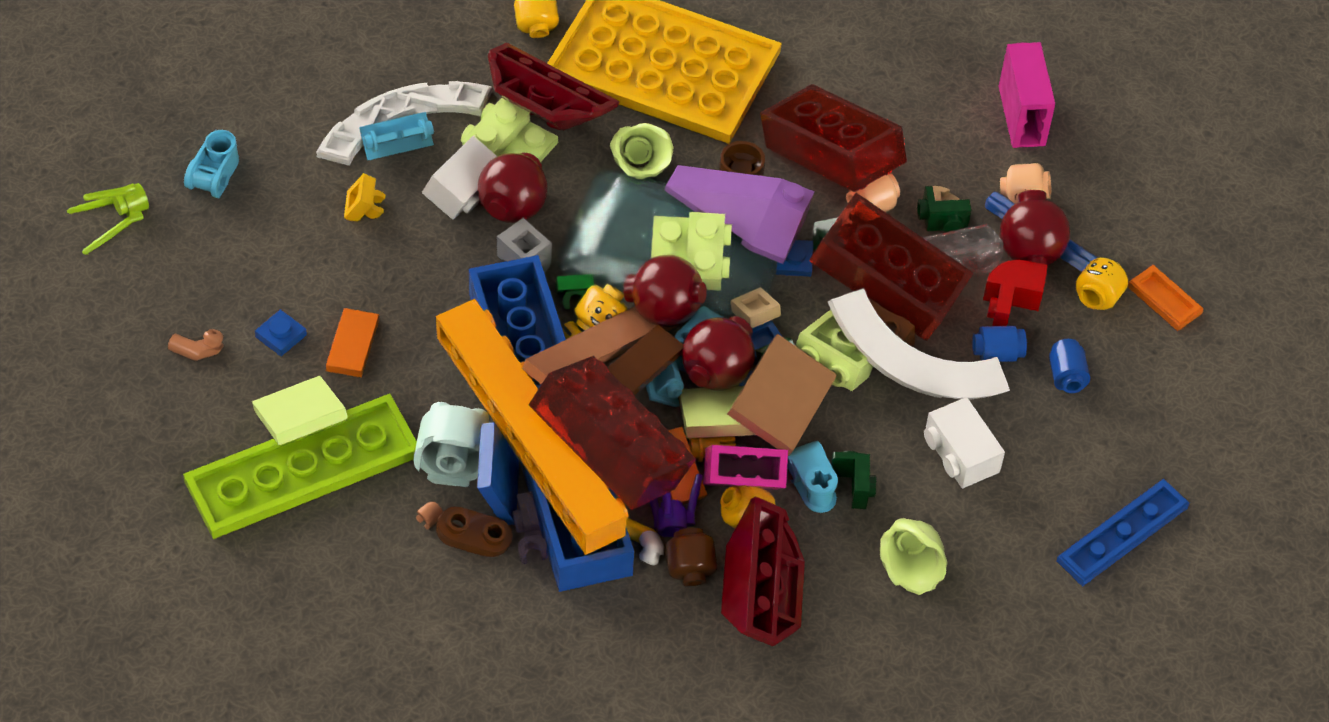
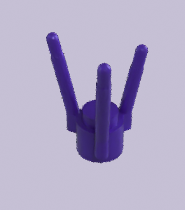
M660 440L658 442V458L663 499L660 507L650 474L645 473L643 478L654 517V529H658V534L662 537H674V532L686 529L687 526L695 525L694 513L703 477L700 473L696 474L687 510L683 507L681 501L671 500L665 442Z

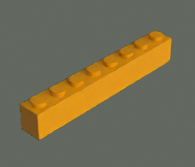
M473 299L437 315V339L584 554L588 555L624 537L626 534V519L629 517L625 504L620 498L615 499L609 491V485L604 474L600 470H594L583 444L580 442L576 443L571 437L565 418L562 415L557 416L551 408V401L543 388L538 389L533 382V378L522 369L525 362L518 361L508 337L499 334L494 318L489 310L483 311L476 299Z

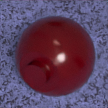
M530 153L499 155L487 163L478 179V196L483 208L492 217L502 222L516 223L522 218L525 220L532 218L542 208L547 197V180L542 170V164L536 156Z
M1042 190L1021 192L1018 195L1019 203L1011 206L1001 221L1000 241L1002 247L1012 260H1026L1049 265L1060 258L1068 246L1070 240L1069 221L1058 205L1047 201L1046 192Z
M659 255L649 259L641 265L636 274H628L624 282V298L626 302L634 303L639 314L648 322L663 327L677 326L688 321L695 315L700 305L705 302L707 295L706 284L702 282L697 269L686 259L675 255Z
M731 316L729 319L722 317L709 318L698 323L690 330L683 343L682 360L686 372L694 384L711 390H726L737 386L749 375L755 360V348L751 338L753 330L746 320L739 316Z

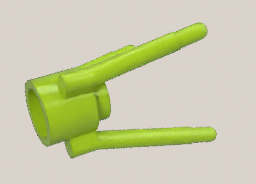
M132 183L121 188L85 194L83 196L85 201H95L68 208L67 213L72 214L114 204L120 216L124 214L128 216L84 248L82 253L86 255L132 223L144 219L141 211L149 209V202L141 184Z

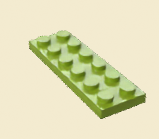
M389 393L346 410L348 417L346 420L290 442L278 445L275 439H271L184 473V482L212 538L216 539L413 460L417 441L391 394Z

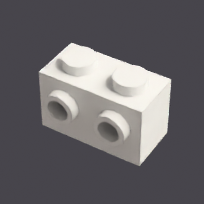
M472 136L432 175L422 194L452 220L462 211L468 214L480 201L478 196L479 176L487 163L497 156L476 137Z
M967 397L929 412L926 429L924 430L925 440L932 450L937 451L943 460L945 471L951 478L954 477L962 489L1000 473L1005 451Z

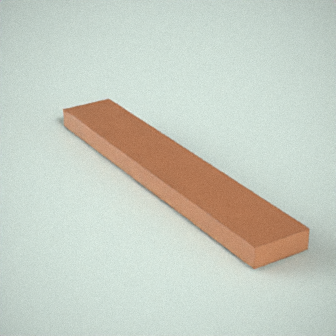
M634 306L527 358L522 369L550 391L625 353L656 325L644 319ZM677 326L661 327L666 331H669Z

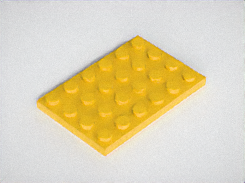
M586 0L547 64L618 100L619 105L730 144L778 58L782 43L660 0Z

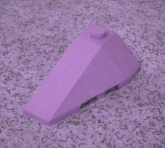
M677 165L665 187L667 193L694 212L725 214V224H732L731 231L742 238L741 245L754 253L782 264L786 260L805 223L814 195V191L781 178Z

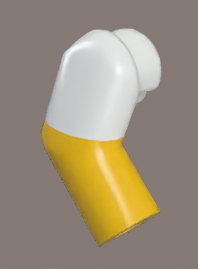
M630 518L626 519V528L630 539L644 547L639 554L640 560L653 566L657 565L660 555H664L665 547L659 534L648 526Z

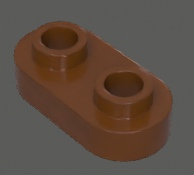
M450 507L444 510L439 517L436 527L437 535L444 544L487 557H496L505 553L511 544L513 536L510 526L504 520L463 507ZM459 520L462 522L463 527H455L451 521ZM495 531L500 537L492 538L488 532Z

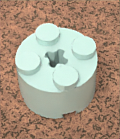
M445 402L434 403L430 411L421 420L413 459L415 468L418 471L420 468L428 474L427 479L434 484L468 487L470 481L478 478L480 431L482 424L490 423L489 414L479 408L470 409L463 406L449 405Z

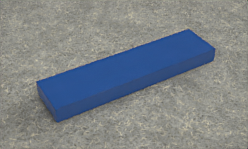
M1162 479L1061 553L1056 561L1083 587L1188 509L1190 503L1165 479Z

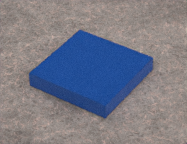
M495 422L482 424L480 431L477 488L497 518L504 520L508 525H516L519 460Z

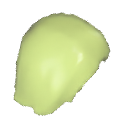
M649 123L620 128L614 134L610 143V149L616 164L628 176L637 179L656 177L670 165L674 147L668 132ZM647 161H649L648 164H646L644 167H638V168H637V167H634V166H631V165H630V164L641 165V164L646 163Z
M906 518L896 520L891 528L884 532L880 539V559L893 584L896 586L901 585L907 591L918 595L934 590L936 585L944 579L947 567L944 546L938 532L931 525L923 521Z

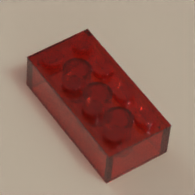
M814 84L760 112L766 148L853 192L864 189L868 184L884 175L890 174L894 169L907 162L902 126Z
M857 192L809 260L852 291L864 288L869 299L874 300L881 307L895 315L904 317L911 324L915 325V334L925 341L930 338L973 275V272Z
M594 356L550 372L528 404L631 510L675 490L696 460L686 449L685 444L675 438L660 423L659 418L652 412H649L634 397L633 392L626 386H623L609 372L608 367Z

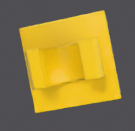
M363 173L350 187L346 195L344 219L359 221L364 215L374 219L384 213L383 208L374 204L381 203L386 196L383 192L375 190L376 178Z

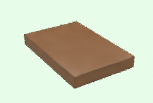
M777 334L770 342L727 415L776 449L788 450L789 456L797 446L837 375Z

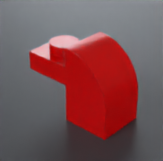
M1011 260L1001 263L991 271L987 279L983 300L990 301L987 318L993 319L992 326H1007L1011 306L1039 311L1048 265L1026 260Z

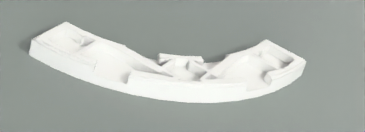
M449 81V85L428 86L427 83H419L388 91L354 109V113L343 122H338L322 141L316 152L317 157L350 165L355 155L364 146L359 129L362 126L426 112V114L456 112L481 116L492 93V86Z
M864 288L828 301L835 320L850 343H854L873 367L902 386L934 397L953 399L967 397L969 400L991 397L1010 391L998 357L975 362H956L930 356L908 345L895 335L878 316Z

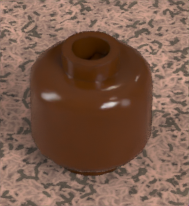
M686 528L674 532V537L666 543L667 564L670 576L677 580H683L684 586L705 584L706 577L711 576L717 570L713 538L710 535L704 534L701 528Z

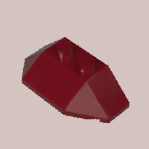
M507 42L489 50L488 60L494 91L505 100L530 112V115H535L546 121V124L553 129L564 131L614 110L619 105L618 100Z
M755 496L750 500L726 545L721 614L741 634L770 646H775L801 628L805 560L796 536L787 523L789 517L786 509Z

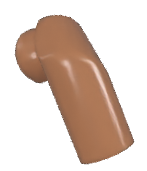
M209 329L204 333V339L198 341L174 334L169 340L168 350L194 361L219 354L224 347L222 343L223 334L218 330Z

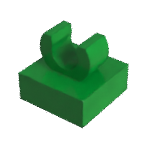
M593 274L557 276L556 291L557 294L565 293L562 299V305L565 310L570 309L569 300L572 296L577 295L582 299L588 288L594 285Z

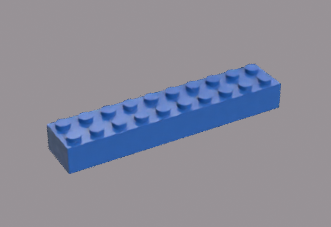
M539 255L469 269L470 299H476L483 311L489 310L494 318L497 331L501 336L506 335L513 346L514 355L519 362H525L527 358L566 340ZM578 377L550 391L533 378L538 389L543 388L548 394L551 408L557 416L562 415L565 418L570 429V435L574 441L582 443L589 455V462L594 470H600L604 474L609 485V491L616 499V493L596 432L594 431L589 435L562 413L563 405L582 390ZM519 459L559 592L633 576L634 549L627 528L624 537L585 555Z

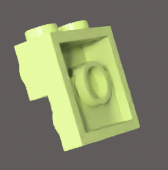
M501 98L495 105L488 103L482 111L481 121L476 126L468 125L461 136L462 145L474 136L496 156L507 153H530L536 156L540 162L558 143L557 135L530 122V112L504 98Z
M689 212V218L654 216L651 258L659 255L682 257L697 269L702 282L706 284L707 290L721 291L722 278H729L730 257H723V245L731 246L732 224H725V214Z
M831 309L799 334L795 346L837 375L832 385L853 391L869 378L873 366L854 343H850L844 335L840 326L836 323Z

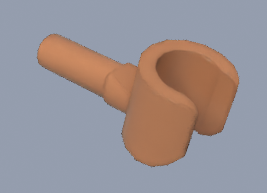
M428 502L417 511L419 515L416 516V520L419 523L425 521L424 527L429 530L438 523L443 510L436 502ZM451 521V523H452L455 527H460L459 525H457V524H455L454 522Z

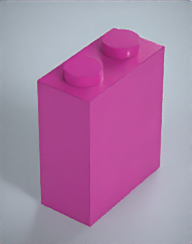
M1041 42L1007 44L999 82V91L1012 148L1046 146L1055 108V100Z
M711 445L705 448L703 484L727 487L751 486L775 490L786 488L788 450Z

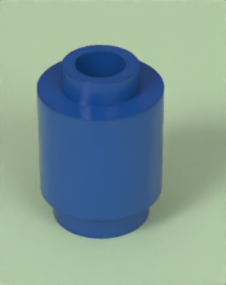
M982 326L979 328L978 334H973L972 337L973 354L980 355L981 361L998 357L999 362H1015L1017 358H1025L1027 351L1025 330L1017 329L1016 326Z
M1062 339L1054 343L1049 354V360L1055 387L1058 390H1064L1066 393L1081 391L1090 382V373L1084 348L1074 339Z

